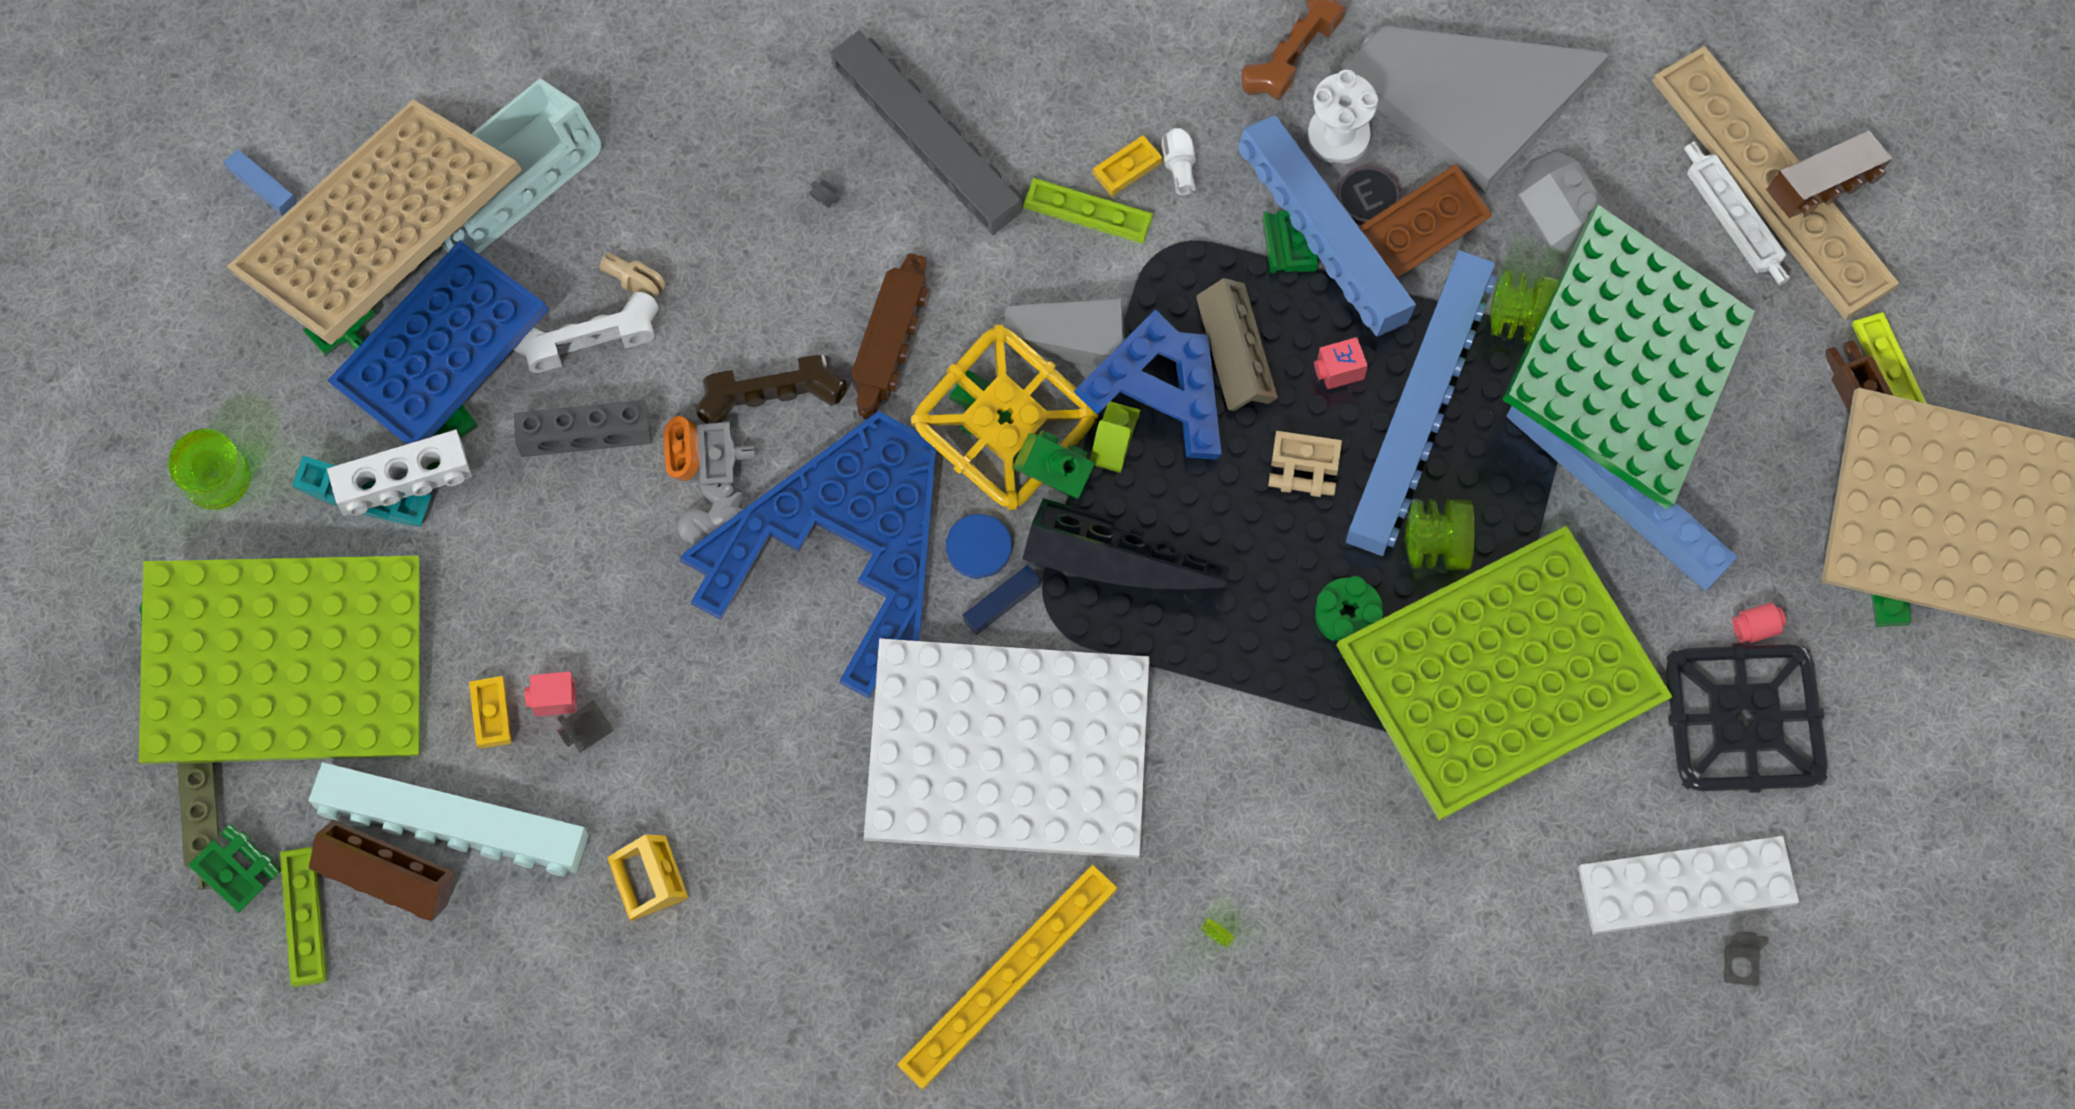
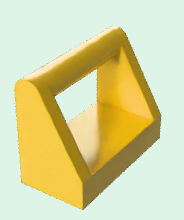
M645 834L607 857L629 921L639 919L689 898L666 836ZM641 854L656 895L655 898L641 906L638 905L623 860Z

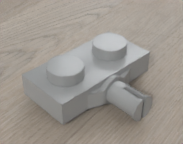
M730 422L697 425L700 486H710L725 482L735 487L734 468L736 460L756 459L755 446L735 447L732 441Z

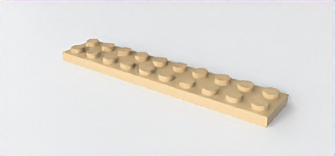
M1705 46L1654 75L1653 84L1711 155L1716 154L1751 205L1844 320L1897 288L1899 282L1834 203L1829 205L1822 203L1808 215L1804 216L1800 213L1789 219L1766 191L1767 187L1781 170L1800 161Z

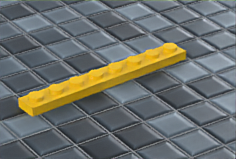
M1091 865L907 1053L897 1066L924 1091L1117 892L1118 888L1094 865Z

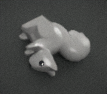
M721 482L710 486L701 485L703 496L712 502L713 505L709 512L701 509H690L681 516L677 525V531L685 542L697 544L743 510L740 508L743 502L742 493L737 492L733 495L734 490L730 483Z

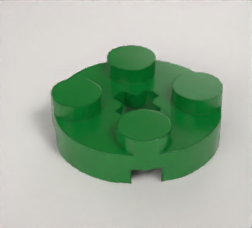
M1353 576L1336 579L1327 584L1318 595L1315 620L1320 631L1328 639L1339 641L1381 620L1383 616L1382 601L1376 590L1360 577ZM1348 604L1356 608L1354 618H1350L1349 615L1342 616L1340 614L1344 608L1343 605Z

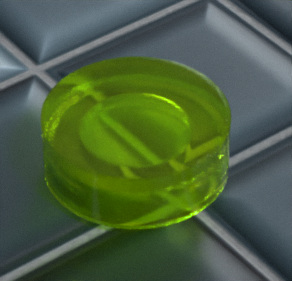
M1208 917L1200 927L1206 936L1224 948H1229L1235 939V936L1227 929Z

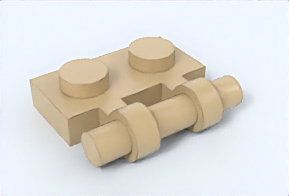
M1276 431L1271 466L1284 468L1283 475L1270 473L1268 486L1281 488V492L1291 493V490L1310 492V496L1320 497L1321 494L1334 496L1336 483L1323 481L1324 474L1337 476L1342 440ZM1294 469L1314 472L1313 479L1293 477Z

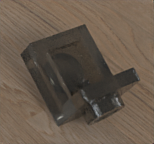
M595 701L587 704L568 718H565L563 714L557 717L561 728L556 731L567 747L574 744L579 753L614 731Z

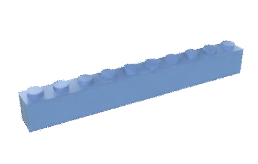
M1458 250L1349 528L1346 543L1381 556L1384 555L1387 546L1394 547L1400 531L1399 528L1395 527L1398 517L1405 519L1411 500L1406 498L1409 488L1414 490L1417 488L1422 471L1417 470L1420 459L1427 461L1433 443L1428 441L1431 431L1438 433L1444 417L1443 414L1439 413L1442 403L1449 404L1455 388L1449 385L1452 376L1459 377L1466 359L1460 357L1463 348L1470 350L1476 331L1471 330L1474 320L1480 322L1487 305L1481 302L1484 293L1491 295L1497 279V276L1492 275L1494 262Z

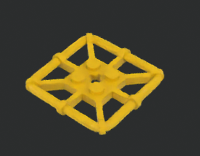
M1003 324L994 325L992 329L982 334L956 364H951L946 369L947 374L916 408L914 415L911 416V425L915 426L921 437L955 466L953 469L958 474L962 472L993 501L1003 507H1007V510H1016L1043 484L1030 477L1017 493L1015 491L1014 469H1012L1013 457L1022 448L1028 433L1034 434L1046 421L1081 420L1060 444V446L1068 449L1070 444L1076 446L1090 431L1095 419L1098 418V414L1073 392L1076 387L1055 369L1056 365L1051 360L1047 362L1016 333L1008 328H1004ZM994 342L996 378L983 391L965 373ZM1004 342L1039 371V374L1024 390L1006 375ZM1047 378L1074 402L1080 410L1047 411L1030 395ZM956 383L976 400L964 414L929 415V412ZM997 411H1009L1012 414L1010 418L1013 423L1011 425L1007 422L1003 425L999 424L998 419L1000 416ZM963 425L979 440L963 456L930 426ZM985 445L1003 461L1005 493L970 463Z

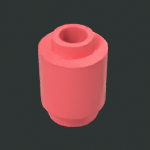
M1772 602L1740 611L1739 616L1732 618V625L1737 639L1741 643L1748 641L1751 644L1782 634L1783 626H1786V618L1781 607H1776Z

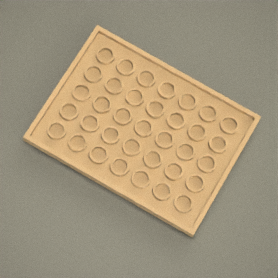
M412 100L227 267L241 281L332 345L354 323L365 316L378 301L389 294L402 279L413 272L426 257L437 250L449 236L461 228L473 214L485 206L497 192L508 185L522 169L514 159L417 101Z
M1857 388L1853 393L1821 582L2075 641V439Z

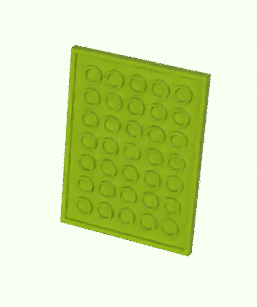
M1567 525L1339 640L1336 644L1439 821L1672 698L1669 690Z
M419 555L143 561L139 719L140 764L420 756Z

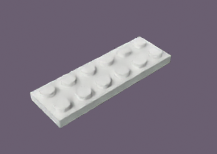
M1783 836L1583 864L1578 867L1592 934L1794 906L1799 903Z

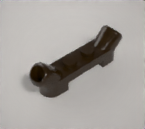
M826 355L797 358L799 370L741 381L735 380L733 370L710 374L703 379L705 395L696 405V414L706 424L722 423L734 406L746 404L749 407H758L763 405L766 400L777 398L780 401H791L797 398L799 394L810 393L826 404L833 406L839 404L845 396L847 383L845 379L833 372L831 359Z

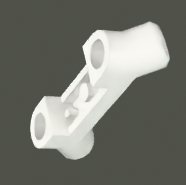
M644 292L633 293L620 313L609 316L598 315L590 321L580 324H566L560 327L559 330L548 333L533 327L513 351L526 357L528 368L531 372L540 373L562 367L561 354L622 338L625 349L652 341L655 336L651 322L659 308L653 297Z

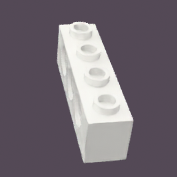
M457 430L327 468L335 500L343 516L360 515L369 508L379 505H393L399 502L400 499L411 495H426L434 488L444 485L456 486L464 482L465 479L472 477ZM430 463H440L436 469L426 470ZM408 472L403 479H394L398 473ZM370 481L375 482L372 488L367 490L362 489V486L365 483Z

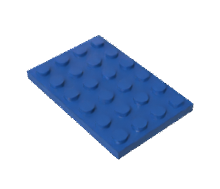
M459 240L327 381L404 444L407 445L432 437L550 309L546 303Z

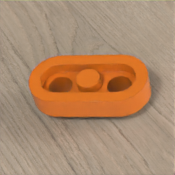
M675 416L668 421L663 432L665 468L669 476L680 481H687L696 474L699 467L697 427L693 421L682 416Z

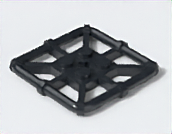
M1733 643L1731 647L1686 648L1671 651L1666 657L1668 661L1666 666L1667 685L1672 695V698L1669 700L1671 715L1668 716L1669 726L1673 727L1677 769L1680 779L1683 781L1682 786L1687 790L1692 788L1697 791L1749 790L1750 793H1760L1761 789L1807 788L1817 784L1822 785L1827 780L1828 762L1822 720L1825 719L1824 709L1820 708L1815 668L1812 658L1808 654L1810 652L1809 649L1805 646L1800 648L1799 646L1789 644L1744 646L1743 643ZM1792 658L1771 683L1747 684L1744 659ZM1733 660L1736 684L1714 685L1688 662ZM1800 665L1806 710L1780 711L1778 688L1794 669ZM1680 672L1708 694L1710 714H1687L1684 712ZM1743 710H1748L1749 714L1754 715L1755 719L1750 722V726H1745L1743 720L1737 719V715H1741ZM1808 721L1814 765L1784 742L1782 722ZM1712 725L1714 748L1692 771L1686 726ZM1778 751L1804 774L1760 776L1756 752ZM1745 752L1748 776L1700 777L1720 753Z

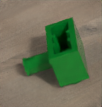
M1042 430L1040 435L1028 433L1012 469L1078 499L1095 462L1086 459L1088 452L1071 444L1066 449L1057 444L1059 438Z

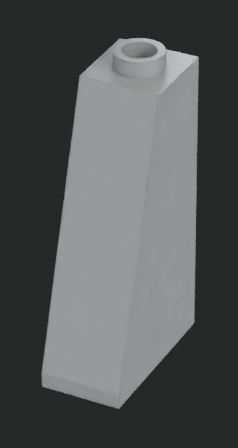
M1121 299L1005 306V319H1000L999 324H1003L1004 328H1008L1016 333L1040 356L1098 367L1125 340L1124 311Z

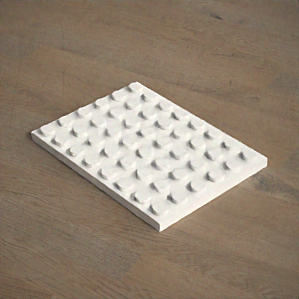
M879 639L864 841L1139 858L1149 657Z

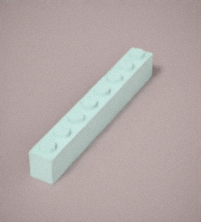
M323 762L309 798V802L317 809V814L328 819L336 820L337 816L341 815L349 817L350 823L360 827L369 828L370 823L383 826L382 830L389 834L401 836L403 831L415 834V839L429 844H434L435 840L438 839L448 842L447 846L457 851L467 852L468 847L481 850L480 855L489 859L500 860L502 855L514 858L513 863L521 867L533 868L534 864L546 866L547 872L565 877L567 872L577 874L589 837L586 829L582 826Z

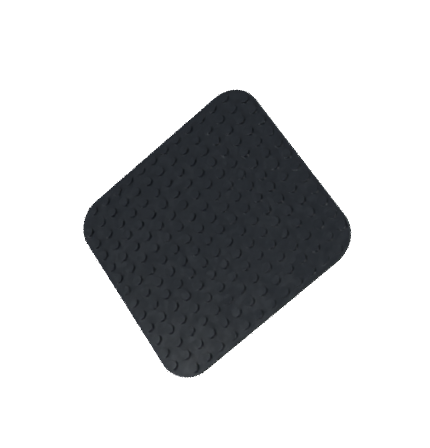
M1185 241L1166 247L1145 264L1137 278L1124 318L1125 339L1155 309L1178 332L1207 335L1196 299L1197 295L1223 278L1245 283L1278 399L1269 404L1250 401L1235 411L1228 410L1210 348L1222 453L1220 457L1214 460L1186 457L1182 421L1119 392L1110 402L1140 410V416L1122 471L1119 473L1094 465L1079 498L1068 495L1065 505L1116 520L1115 527L1130 532L1132 527L1143 531V538L1156 543L1161 540L1170 542L1178 549V553L1183 555L1191 551L1228 566L1230 569L1226 584L1223 588L1189 590L1151 589L1117 585L1083 577L1073 578L1065 575L1062 571L1048 567L1045 568L1042 581V596L1046 611L1056 628L1068 639L1082 647L1106 654L1149 657V666L1387 732L1336 646L1338 641L1328 639L1318 628L1315 620L1317 597L1330 582L1340 578L1357 576L1364 579L1379 594L1383 605V619L1538 540L1558 462L1506 417L1512 406L1502 400L1536 328L1483 314L1480 322L1474 320L1471 330L1476 331L1472 345L1470 350L1463 348L1460 356L1466 359L1459 377L1453 375L1449 384L1455 387L1449 404L1442 403L1439 413L1444 415L1438 433L1431 431L1428 439L1429 442L1433 443L1427 461L1420 459L1417 470L1422 471L1416 490L1411 488L1408 490L1406 498L1410 499L1411 503L1405 519L1398 517L1395 527L1400 529L1394 547L1387 546L1384 555L1381 556L1348 544L1346 539L1438 302L1409 294L1416 304L1409 322L1376 337L1370 327L1363 323L1361 315L1354 305L1347 301L1343 290L1335 279L1331 278L1327 272L1320 270L1309 272L1276 270L1275 273H1271L1267 256L1209 241ZM1357 337L1368 365L1365 379L1327 390L1324 379H1318L1314 367V361L1318 358L1319 348ZM1157 354L1141 370L1179 389L1175 361ZM1107 405L1098 413V418L1095 419L1092 428L1088 432L1083 448L1084 451L1088 452L1086 456L1088 460L1091 457L1099 421L1103 420ZM1276 431L1342 440L1337 476L1324 474L1323 481L1336 483L1334 496L1321 494L1320 497L1310 496V492L1291 490V493L1281 492V488L1268 486L1270 473L1279 475L1284 473V468L1271 466ZM1294 469L1293 477L1313 479L1314 472ZM1348 604L1343 605L1344 608L1340 614L1342 616L1349 615L1350 618H1354L1356 608Z

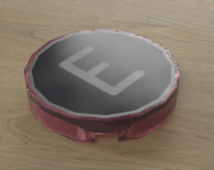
M1365 166L1353 169L1343 177L1338 185L1337 199L1354 222L1362 225L1400 200V190L1397 182L1389 173L1380 168Z

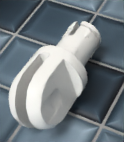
M1173 128L1162 138L1165 167L1173 173L1176 193L1178 195H1189L1193 193L1192 191L1196 190L1192 174V166L1196 163L1193 143L1186 131L1180 128Z

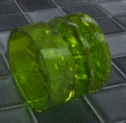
M1505 268L1500 281L1495 287L1492 298L1490 334L1499 337L1503 324L1507 323L1506 337L1512 339L1518 326H1523L1524 341L1529 343L1559 279L1538 275L1533 288H1528L1527 273L1521 271L1517 284L1512 285L1514 271Z
M201 428L186 433L176 441L169 454L168 469L170 477L193 504L203 509L221 510L231 507L243 498L250 487L252 474L248 461L227 435L215 429ZM212 471L219 473L215 478L209 476Z
M1412 499L1405 529L1406 550L1412 569H1421L1424 554L1427 568L1434 569L1438 554H1443L1446 569L1470 570L1474 549V512L1471 500H1447L1444 514H1439L1436 500L1429 499L1427 511L1424 514L1423 500Z

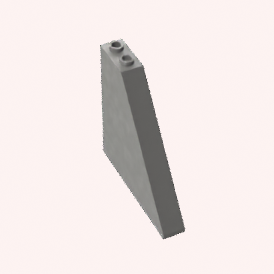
M1383 26L1376 34H1369L1362 43L1361 49L1356 54L1351 53L1348 55L1341 68L1353 71L1372 85L1378 97L1376 109L1448 165L1453 166L1457 164L1465 177L1486 193L1604 71L1609 55L1601 51Z

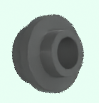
M823 179L820 183L812 182L811 186L813 188L809 194L814 199L822 202L828 208H830L833 202L837 204L839 198L835 194L838 190Z

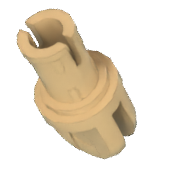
M610 252L606 253V257L603 256L601 259L600 271L621 280L623 289L634 293L644 292L654 299L659 296V293L664 291L665 282L656 271L645 266L644 263L637 260L629 263Z

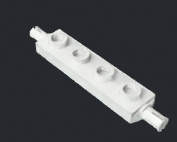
M1696 142L1688 144L1684 151L1688 154L1693 164L1689 168L1687 175L1755 273L1769 271L1779 286L1786 283L1790 276H1788L1780 264L1784 260L1786 253L1716 154L1704 156Z

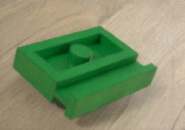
M1278 211L1277 214L1264 212L1262 223L1270 272L1275 273L1276 270H1285V272L1316 271L1318 267L1317 254L1311 252L1304 235L1293 227L1288 211Z

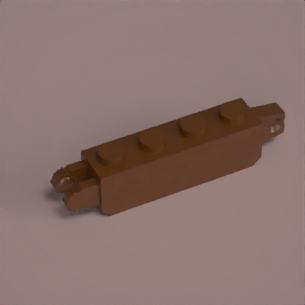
M908 253L900 269L892 268L886 271L851 371L853 387L858 393V398H856L857 411L864 420L878 411L881 400L888 401L890 393H896L899 388L901 374L898 373L900 364H906L909 359L911 345L907 344L910 335L916 336L921 317L917 315L920 307L925 308L927 306L930 296V289L926 288L925 278L927 257Z
M1854 340L1844 343L1843 349L1849 361L1847 364H1845L1835 347L1826 350L1827 362L1834 373L1831 380L1849 414L1853 393L1857 388L1894 396L1874 358L1869 355L1864 357Z

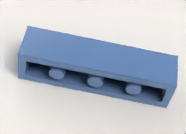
M239 149L224 161L228 171L282 216L297 203L293 194Z

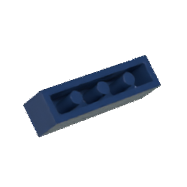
M1026 565L962 615L964 623L975 635H978L1039 588L1041 580Z

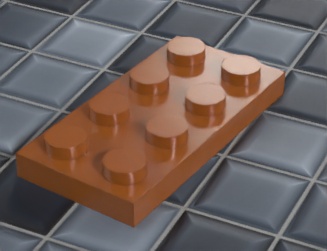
M1455 164L1362 224L1359 228L1394 276L1399 279L1492 217V214L1458 165Z

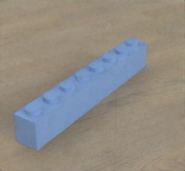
M1276 115L1245 127L1238 144L1241 156L1250 163L1259 181L1264 183L1272 193L1276 204L1282 207L1284 211H1288L1293 227L1304 235L1311 252L1317 254L1324 264L1328 275L1335 279L1343 290L1347 301L1351 302L1360 313L1363 323L1370 327L1376 337L1407 324L1416 306L1415 302Z
M1514 407L1510 408L1506 415L1508 419L1705 591L1715 583L1738 557L1676 502L1670 508L1665 509Z

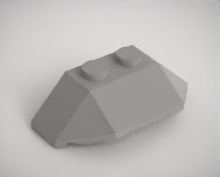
M1554 151L1528 164L1518 199L1548 247L1553 251L1570 257L1591 210L1600 205L1608 212L1610 211L1576 159L1559 151Z

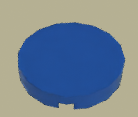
M971 514L960 519L951 527L946 538V554L951 566L961 575L972 579L991 577L998 574L1007 565L1011 556V537L1006 526L997 518L986 514Z

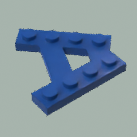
M1156 309L1073 391L1096 414L1121 392L1182 421L1186 457L1216 460L1222 455L1208 335L1178 332ZM1157 354H1161L1176 362L1179 389L1141 370Z

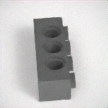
M646 400L514 413L515 444L521 457L652 444L650 412Z

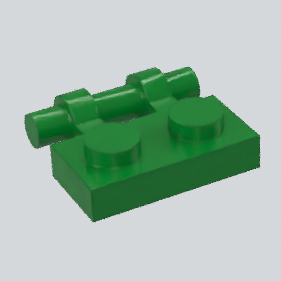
M229 824L221 834L230 843L223 849L213 840L188 864V867L239 914L264 889V886L255 877L262 872L272 881L281 870L272 862L273 858L267 852L263 854L249 841L251 837L245 831L240 833L232 824ZM240 851L253 863L247 871L232 858L236 852Z

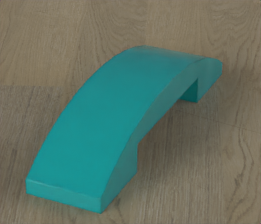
M303 455L292 487L338 507L327 468L334 467L335 465ZM370 481L365 483L362 486V489L367 490L372 488L375 482ZM411 495L400 499L399 502L393 505H379L369 508L363 515L421 527L432 495Z

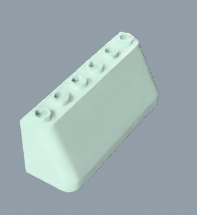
M540 78L471 133L514 159L522 170L508 185L497 192L485 206L473 214L461 228L449 236L441 246L449 252L460 240L479 254L598 156L601 149V141L577 102Z

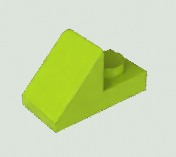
M1114 402L1108 403L1103 420L1099 421L1090 461L1095 462V466L1121 473L1140 416V410Z

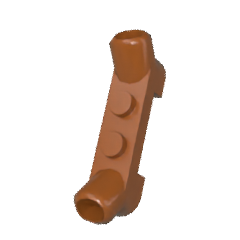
M1306 0L1308 15L1304 20L1298 19L1291 29V36L1286 42L1281 41L1277 45L1273 53L1274 58L1270 62L1244 66L1241 72L1243 91L1248 95L1266 93L1279 101L1294 83L1296 68L1292 66L1318 32L1328 38L1343 21L1347 7L1336 0Z

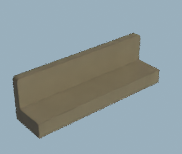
M1223 278L1198 294L1196 299L1206 334L1209 338L1210 348L1228 410L1235 411L1250 401L1269 404L1278 399L1245 283Z

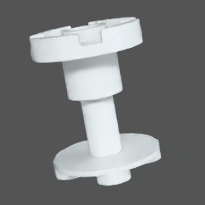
M1342 70L1338 74L1328 76L1319 83L1314 93L1315 115L1312 117L1308 128V142L1312 152L1325 162L1352 163L1363 156L1368 148L1371 136L1369 122L1375 114L1378 97L1372 85L1351 70Z

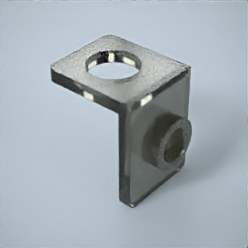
M1740 931L1733 934L1724 943L1725 983L1751 986L1759 984L1760 951L1769 943V937L1757 936L1754 932ZM1744 957L1750 961L1752 965L1750 975L1739 977L1734 974L1731 964L1735 958Z

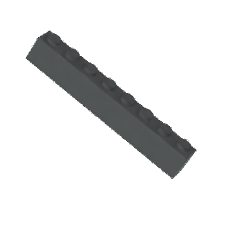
M859 30L831 51L832 66L992 235L1021 214L1022 197L1018 190L1012 185L1007 186L1001 179L1000 172L993 164H986L981 158L977 147L971 142L966 143L961 137L957 126L951 121L946 122L941 116L937 105L932 100L926 101L921 95L917 84L911 79L906 80L901 74L897 63L891 58L888 60L881 53L879 45L873 38L867 39Z

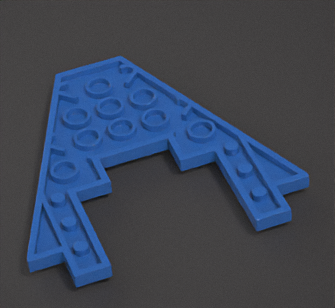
M880 411L876 412L682 554L680 562L706 575L691 600V605L721 620L769 537L800 551L815 524L872 554L858 579V583L886 598L839 682L869 699L876 688L879 639L919 641L936 449L921 437L918 431Z

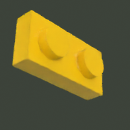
M1142 135L1094 167L1093 175L1112 197L1162 163V156Z
M503 676L469 681L477 748L484 749L512 744L506 686Z

